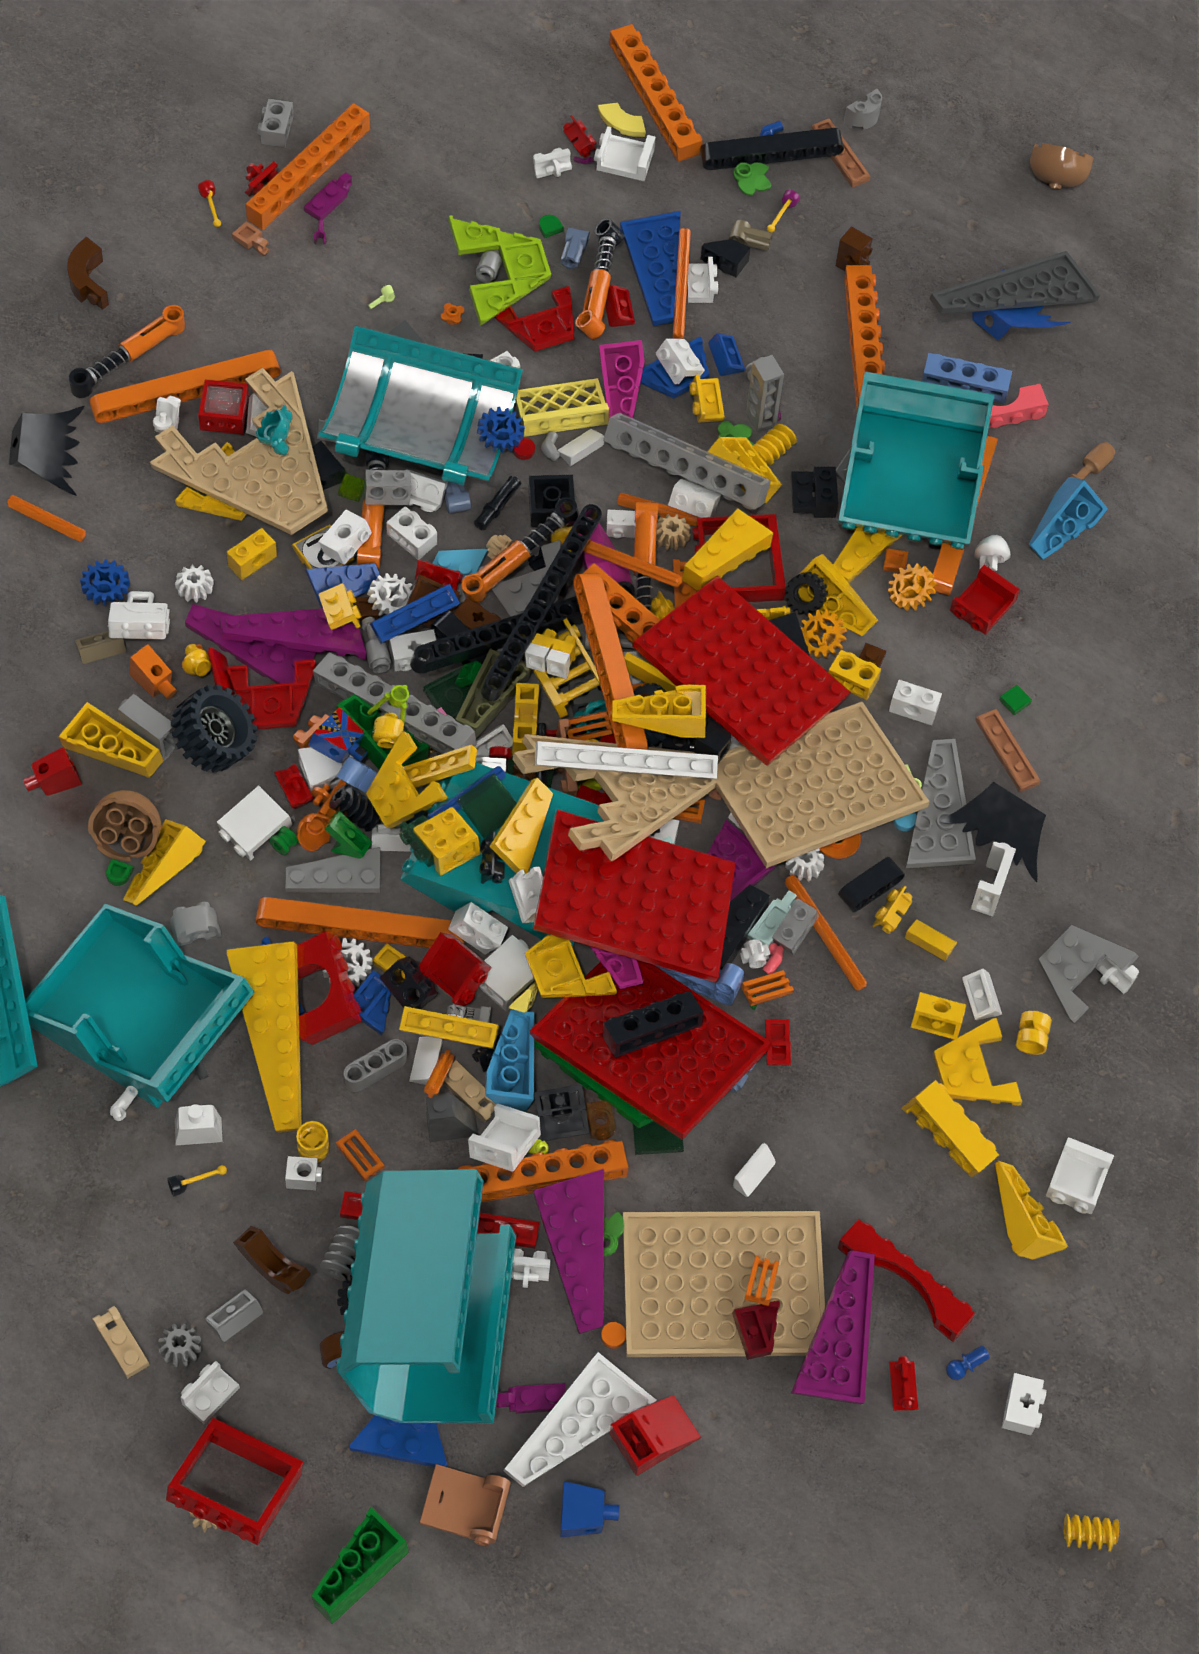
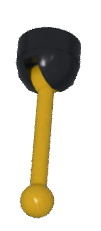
M220 1165L216 1170L189 1179H185L180 1175L169 1177L167 1181L171 1194L174 1197L184 1193L187 1189V1184L216 1174L224 1175L227 1172V1168L224 1165Z

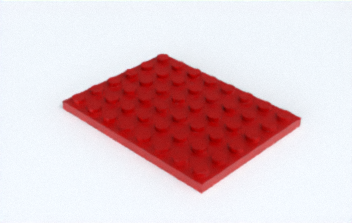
M716 576L647 630L632 645L634 649L676 686L706 685V712L766 766L848 698L851 693L719 576Z
M557 809L551 831L533 930L716 983L719 978L736 862L652 837H646L620 857L610 861L601 847L579 851L568 836L570 828L598 823V821Z
M637 960L643 984L619 989L613 980L617 990L615 995L564 997L530 1030V1035L534 1040L682 1140L771 1048V1041L655 965ZM599 962L584 978L585 980L606 973L607 970ZM691 991L703 1010L702 1026L615 1058L602 1037L603 1022L612 1017L625 1015L634 1009L644 1008L653 1002L671 998L675 994Z

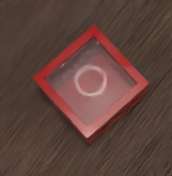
M205 379L198 413L200 430L243 435L249 404L248 384Z

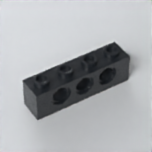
M691 991L678 993L663 1001H656L644 1008L634 1009L625 1015L608 1019L603 1022L602 1037L613 1056L617 1058L702 1026L703 1010Z

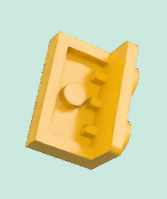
M700 374L695 375L693 381L690 382L689 389L690 394L694 395L693 414L697 415L698 423L723 421L725 416L719 379H700Z
M342 583L319 593L331 630L352 621L356 628L361 627L358 620L361 618V614L357 605H353L356 599L352 590L347 591Z

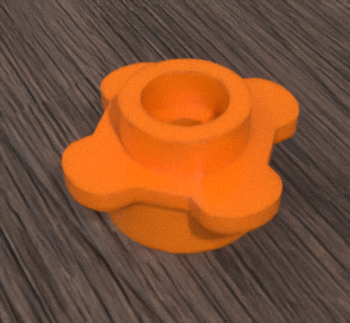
M446 303L441 319L451 325L460 323L464 307Z

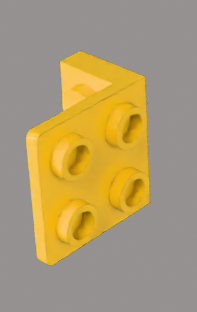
M453 807L413 828L415 835L432 853L435 870L440 876L480 854L478 835Z

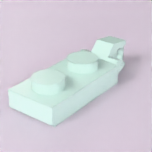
M788 891L782 900L778 898L773 900L749 932L747 939H759L762 945L768 944L769 947L773 943L772 936L796 901L797 895Z

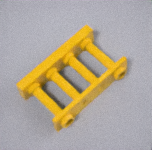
M567 618L563 620L567 631L558 635L557 639L563 641L566 635L576 637L575 655L581 654L585 662L569 670L566 679L558 676L549 678L547 670L546 672L532 669L560 719L568 715L565 706L568 705L569 701L597 686L601 688L596 667L579 640L581 634L575 624L571 626ZM589 670L594 676L593 679L564 694L562 692L558 694L556 691L559 689L558 686Z

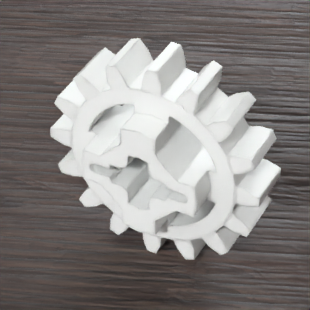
M388 573L385 574L384 578L379 575L376 581H372L367 595L370 596L368 603H374L372 610H380L379 616L383 614L388 615L406 606L412 591L410 590L412 584H405L406 578L403 577L399 580L397 574H394L393 578H390Z
M343 938L341 952L348 964V977L352 983L359 987V980L365 981L367 974L372 972L371 965H373V961L370 957V950H364L363 942L356 945V939H353L351 943H347V939ZM359 958L362 959V967L359 964ZM323 970L324 978L329 977L326 970Z

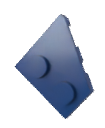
M373 970L354 993V997L361 1009L359 1013L361 1021L382 1035L385 1028L391 992L379 978L381 975Z

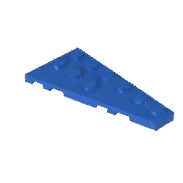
M681 211L620 222V229L624 232V241L653 326L673 323Z

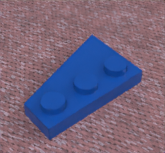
M375 563L305 569L321 608L323 606L319 593L343 583L347 591L352 590L356 597L367 592L372 581H376L380 575Z

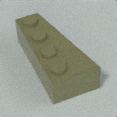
M492 649L489 650L455 721L462 725L470 726L475 731L476 739L516 695V683H527L531 673V668H527L526 663L520 662L501 697L496 701L484 699L481 694L482 686L500 654ZM489 685L491 688L497 689L495 686Z

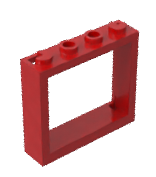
M776 514L748 515L773 532L771 546L768 548L773 585L733 587L732 589L747 602L783 601L786 585ZM730 516L697 518L696 528H692L693 540H697V545L694 548L695 554L705 544L704 535H713Z
M212 1418L169 1483L166 1501L174 1504L177 1508H183L193 1513L199 1519H205L215 1524L221 1530L229 1531L239 1536L243 1541L247 1540L258 1545L300 1479L304 1462ZM210 1442L284 1477L283 1482L257 1522L182 1485Z

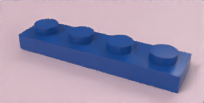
M448 584L373 621L370 625L380 644L458 606L460 602L451 585Z

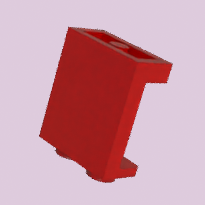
M983 565L979 569L977 578L959 597H954L950 611L957 618L963 619L970 624L974 630L986 635L1017 601L1020 589L986 565Z
M440 932L419 964L423 975L430 978L450 995L455 1005L466 1006L474 999L476 990L486 981L488 972L492 968L453 934Z

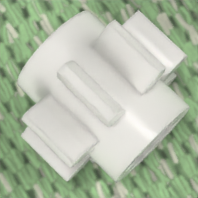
M759 939L747 941L744 944V948L741 949L743 964L749 963L750 968L763 967L767 963L766 960L770 959L768 944L762 945Z

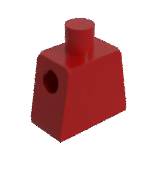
M64 747L33 762L31 766L34 775L23 779L28 792L41 787L46 796L82 785L76 766Z

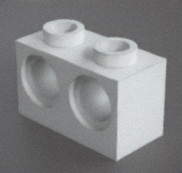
M406 506L386 522L387 535L417 560H420L437 545L436 529L431 524H426L415 511H410Z
M472 902L455 911L448 930L485 955L501 946L508 929L507 926Z

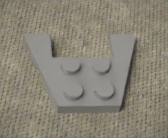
M560 540L541 546L546 564L545 568L507 581L502 580L492 588L510 616L521 614L526 609L562 546Z
M1071 925L1039 960L1069 1018L1075 1023L1089 1007L1072 991L1105 957H1108L1125 972L1139 956L1129 949Z

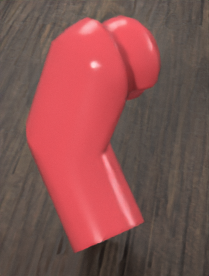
M774 942L769 945L772 956L762 968L768 975L776 971L782 962L784 948Z

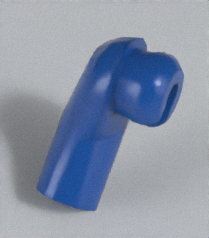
M781 121L762 127L760 136L774 135L783 131Z

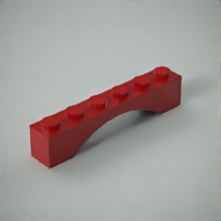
M858 1219L840 1239L837 1249L846 1256L851 1250L875 1254L874 1266L896 1273L910 1283L925 1301L932 1317L933 1326L953 1343L972 1322L975 1312H973L972 1307L967 1302L958 1300L947 1286L937 1283L930 1272L925 1269L921 1270L916 1266L909 1255L900 1253L889 1239L879 1236L869 1223H863Z

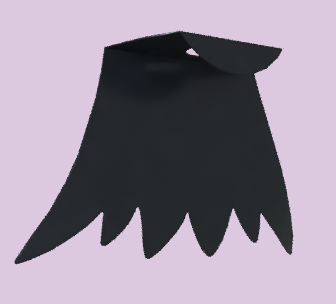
M85 406L54 414L23 412L12 430L9 465L19 462L58 488L77 496L63 479V477L72 478V476L62 466L78 464L77 460L65 450L74 448L80 442L65 434H69L76 429V427L67 424L72 422Z
M993 782L965 806L940 820V822L948 824L966 823L962 832H970L978 828L976 836L977 846L988 844L994 840V842L1006 843L1010 847L1015 848L1013 856L1015 865L1017 866L1021 858H1023L1029 874L1037 882L1038 847L1046 814Z

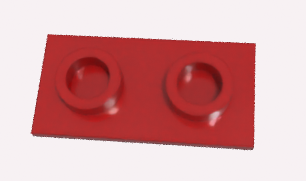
M571 115L570 117L573 122L566 123L563 126V132L571 142H574L573 145L580 156L588 157L593 149L596 151L594 146L597 142L591 134L586 135L584 133L587 128L580 119L576 121Z
M417 561L415 580L420 574L442 585L450 584L452 589L457 591L458 582L461 583L463 579V574H460V571L429 563V561Z
M906 1356L899 1357L898 1361L889 1362L893 1411L919 1410L914 1361H908Z

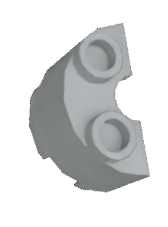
M878 89L866 95V102L855 101L846 107L844 124L849 128H852V126L863 127V130L877 123L882 103V94Z
M200 902L196 906L188 908L178 907L173 910L170 926L173 939L178 946L191 944L199 938L209 940L222 937L216 911L210 907L209 902Z

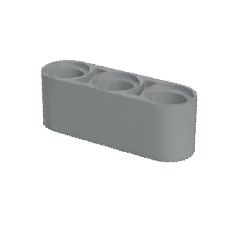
M399 1039L390 1040L348 1064L344 1069V1085L346 1089L350 1092L362 1091L403 1067L407 1061V1047L405 1043ZM394 1051H398L401 1053V1055L392 1056L391 1053ZM373 1063L381 1065L379 1068L370 1067ZM352 1075L360 1076L358 1080L349 1079Z

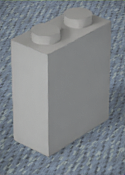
M135 694L121 702L118 708L120 724L158 748L165 761L177 749L176 743L178 740L173 738L171 733L176 728L171 727V721Z

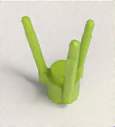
M407 685L394 686L391 692H386L384 697L372 706L367 713L371 715L386 701H389L393 707H400V719L405 725L406 702L409 697Z

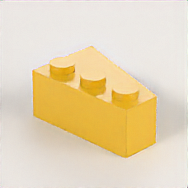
M719 437L707 451L771 480L764 503H767L782 485L746 437ZM741 484V489L746 492L745 487Z

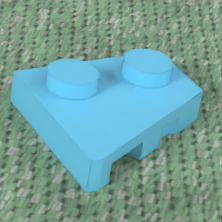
M487 549L438 551L432 564L454 571L458 570L460 574H463L464 579L467 575L475 574L479 571V567H482L488 551Z

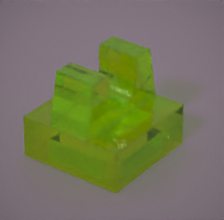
M346 473L338 490V496L359 502L364 493L365 480Z

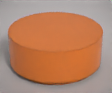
M610 1322L603 1327L601 1340L608 1348H620L626 1341V1330L620 1323Z

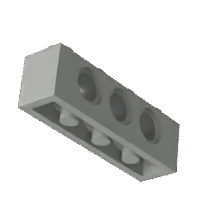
M773 355L760 357L752 363L746 415L756 432L774 427L777 424L784 373Z

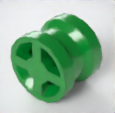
M286 826L280 828L278 834L273 835L269 839L271 846L284 856L289 852L291 846H295L299 842L297 836Z

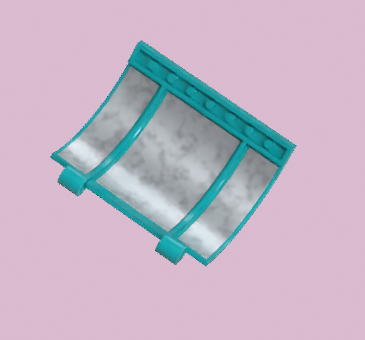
M355 326L336 399L324 427L319 431L318 436L337 441L335 452L357 458L360 448L442 469L444 470L442 480L464 486L467 475L489 481L501 451L500 448H497L493 452L491 445L487 448L485 447L486 441H479L480 435L477 434L478 421L484 412L488 414L490 408L495 412L499 406L501 411L509 408V413L512 414L523 369Z

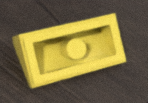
M534 982L508 1008L523 1013L527 1012L535 1002L538 991L536 983Z

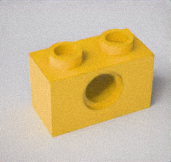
M263 528L227 551L228 567L241 580H244L277 557L276 542Z
M920 992L911 1028L957 1040L966 1004Z

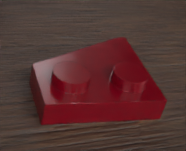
M779 1300L770 1302L769 1306L759 1304L733 1311L732 1315L747 1360L771 1355L773 1352L777 1312L780 1307Z

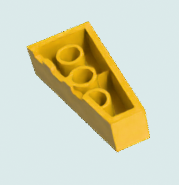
M737 508L685 564L682 580L697 591L700 590L716 576L722 578L727 572L737 569L741 563L756 557V554L760 551L770 548L773 532Z
M88 702L58 736L65 749L148 778L153 775L164 761L158 748Z
M935 1080L901 1109L906 1114L911 1111L918 1118L915 1123L922 1129H929L933 1133V1140L939 1146L947 1147L950 1150L949 1156L972 1178L998 1157L999 1154L996 1151L995 1145L980 1133L979 1126L974 1121H970L964 1114L963 1107L959 1103L954 1102L948 1095L947 1088Z

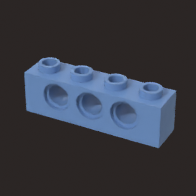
M928 353L922 382L994 394V402L1005 404L1012 371L987 366L982 363L964 361L959 358L955 359L940 354Z

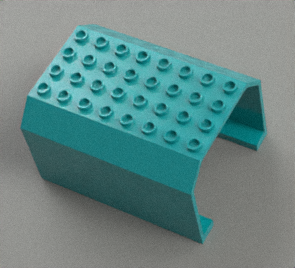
M477 1169L383 1171L366 1183L365 1192L361 1196L363 1210L362 1215L358 1218L359 1237L355 1240L354 1244L356 1257L355 1262L351 1265V1275L353 1278L352 1285L348 1287L347 1291L349 1305L348 1310L344 1312L345 1332L341 1335L340 1339L342 1353L341 1358L337 1360V1372L370 1414L399 1423H494L516 1234L510 1225H500V1232L497 1234H477L484 1182Z

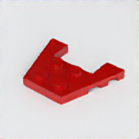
M569 286L551 291L552 299L557 307L518 318L510 306L494 317L533 351H539L574 340L571 291Z
M315 659L294 661L295 682L249 686V669L247 665L227 667V672L235 692L242 697L240 700L242 705L247 703L250 707L247 709L248 714L253 713L255 720L252 721V724L257 725L258 730L294 727L297 725L313 677V670L316 667Z

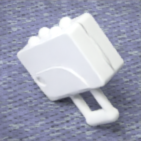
M131 591L127 595V602L111 603L108 618L110 638L165 639L166 634L169 633L170 609H168L166 603H153L154 593ZM133 600H147L148 602L136 603Z

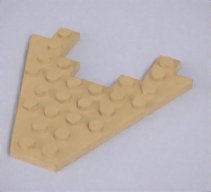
M262 368L245 379L249 388L267 407V410L252 418V422L258 429L261 427V421L266 416V412H272L276 409L280 410L283 405H286L287 410L292 412L289 434L284 441L289 447L286 455L276 454L271 445L260 443L257 438L230 456H227L216 442L197 454L172 425L155 436L156 442L165 452L150 461V465L158 472L292 535L328 512L294 373L291 371L275 382L265 369Z
M526 734L522 742L528 750L514 752L512 760L523 774L559 768L535 766L537 741L617 747V744ZM648 747V749H647V750H655V751H668V752H681V753H693V754H695L694 752H690V751H680V750L661 749V748H652V747ZM565 768L574 781L595 778L612 800L611 803L600 804L597 812L604 820L603 822L570 828L568 836L579 851L601 847L609 860L614 861L715 789L717 780Z

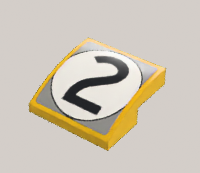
M330 524L292 544L301 563H305L308 569L345 566L354 561V557H352L343 565L324 554L318 541L329 530Z

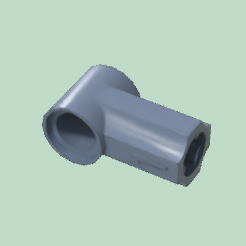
M571 227L568 228L565 248L561 257V264L565 268L573 269L579 266L583 250H586L590 232Z
M448 482L445 491L448 513L471 510L469 493L465 491L464 486Z

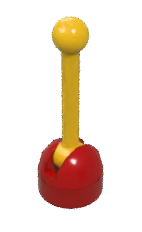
M206 180L198 184V190L203 198L208 199L214 218L213 225L220 227L221 221L217 217L212 200L216 193L213 181Z

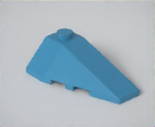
M1068 477L1055 493L1029 546L1040 559H1045L1063 547V544L1070 539L1080 536L1079 533L1085 529L1095 526L1108 508L1084 479Z
M513 1009L510 1010L486 1072L485 1096L495 1104H501L524 1112L527 1111L534 1100V1038L530 1035V1030L534 1027V1012L527 1011L523 1013Z

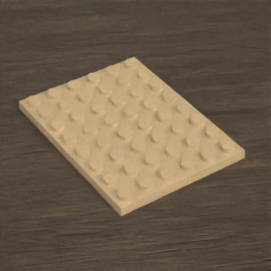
M863 702L826 715L768 766L744 745L730 749L717 766V783L715 788L766 868L929 806V800Z
M820 1211L623 1212L626 1357L746 1356L732 1313L735 1309L759 1305V1303L744 1300L755 1256H759L762 1261L767 1258L770 1259V1263H774V1261L779 1262L770 1302L779 1300L780 1307L777 1312L773 1352L767 1356H806L825 1310ZM761 1267L757 1268L751 1292L753 1296H756L762 1272ZM767 1269L761 1298H766L772 1270Z

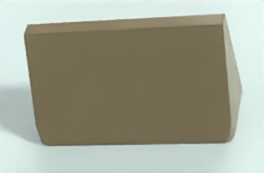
M109 630L75 640L83 664L126 652L123 638H110Z

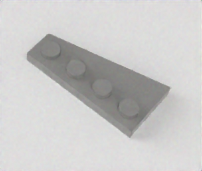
M380 847L368 849L361 859L340 855L286 867V892L380 893Z

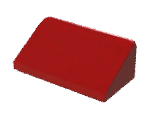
M611 284L605 304L609 326L634 325L635 319L629 290Z
M212 647L208 648L215 685H222V691L226 688L231 689V695H234L235 689L227 672V667L229 666L226 656Z

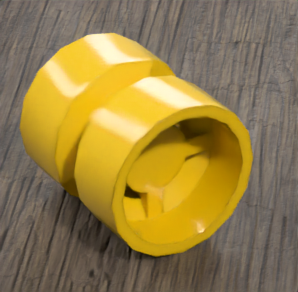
M1039 1011L1023 1012L1019 1024L1020 1031H1018L1016 1040L1017 1049L1033 1055L1045 1053L1048 1044L1047 1035L1050 1032L1052 1022L1051 1017Z
M316 1121L302 1124L297 1130L296 1135L298 1154L300 1157L317 1158L318 1163H320L329 1153L327 1129L323 1124Z

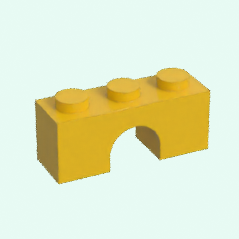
M516 683L512 756H514V752L528 750L522 742L524 735H536L539 684Z

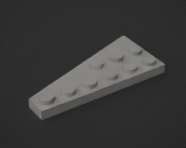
M956 739L933 740L922 789L929 800V806L919 810L917 813L906 868L974 864L976 860L971 831L962 832L966 823L948 824L940 822L943 818L966 805Z

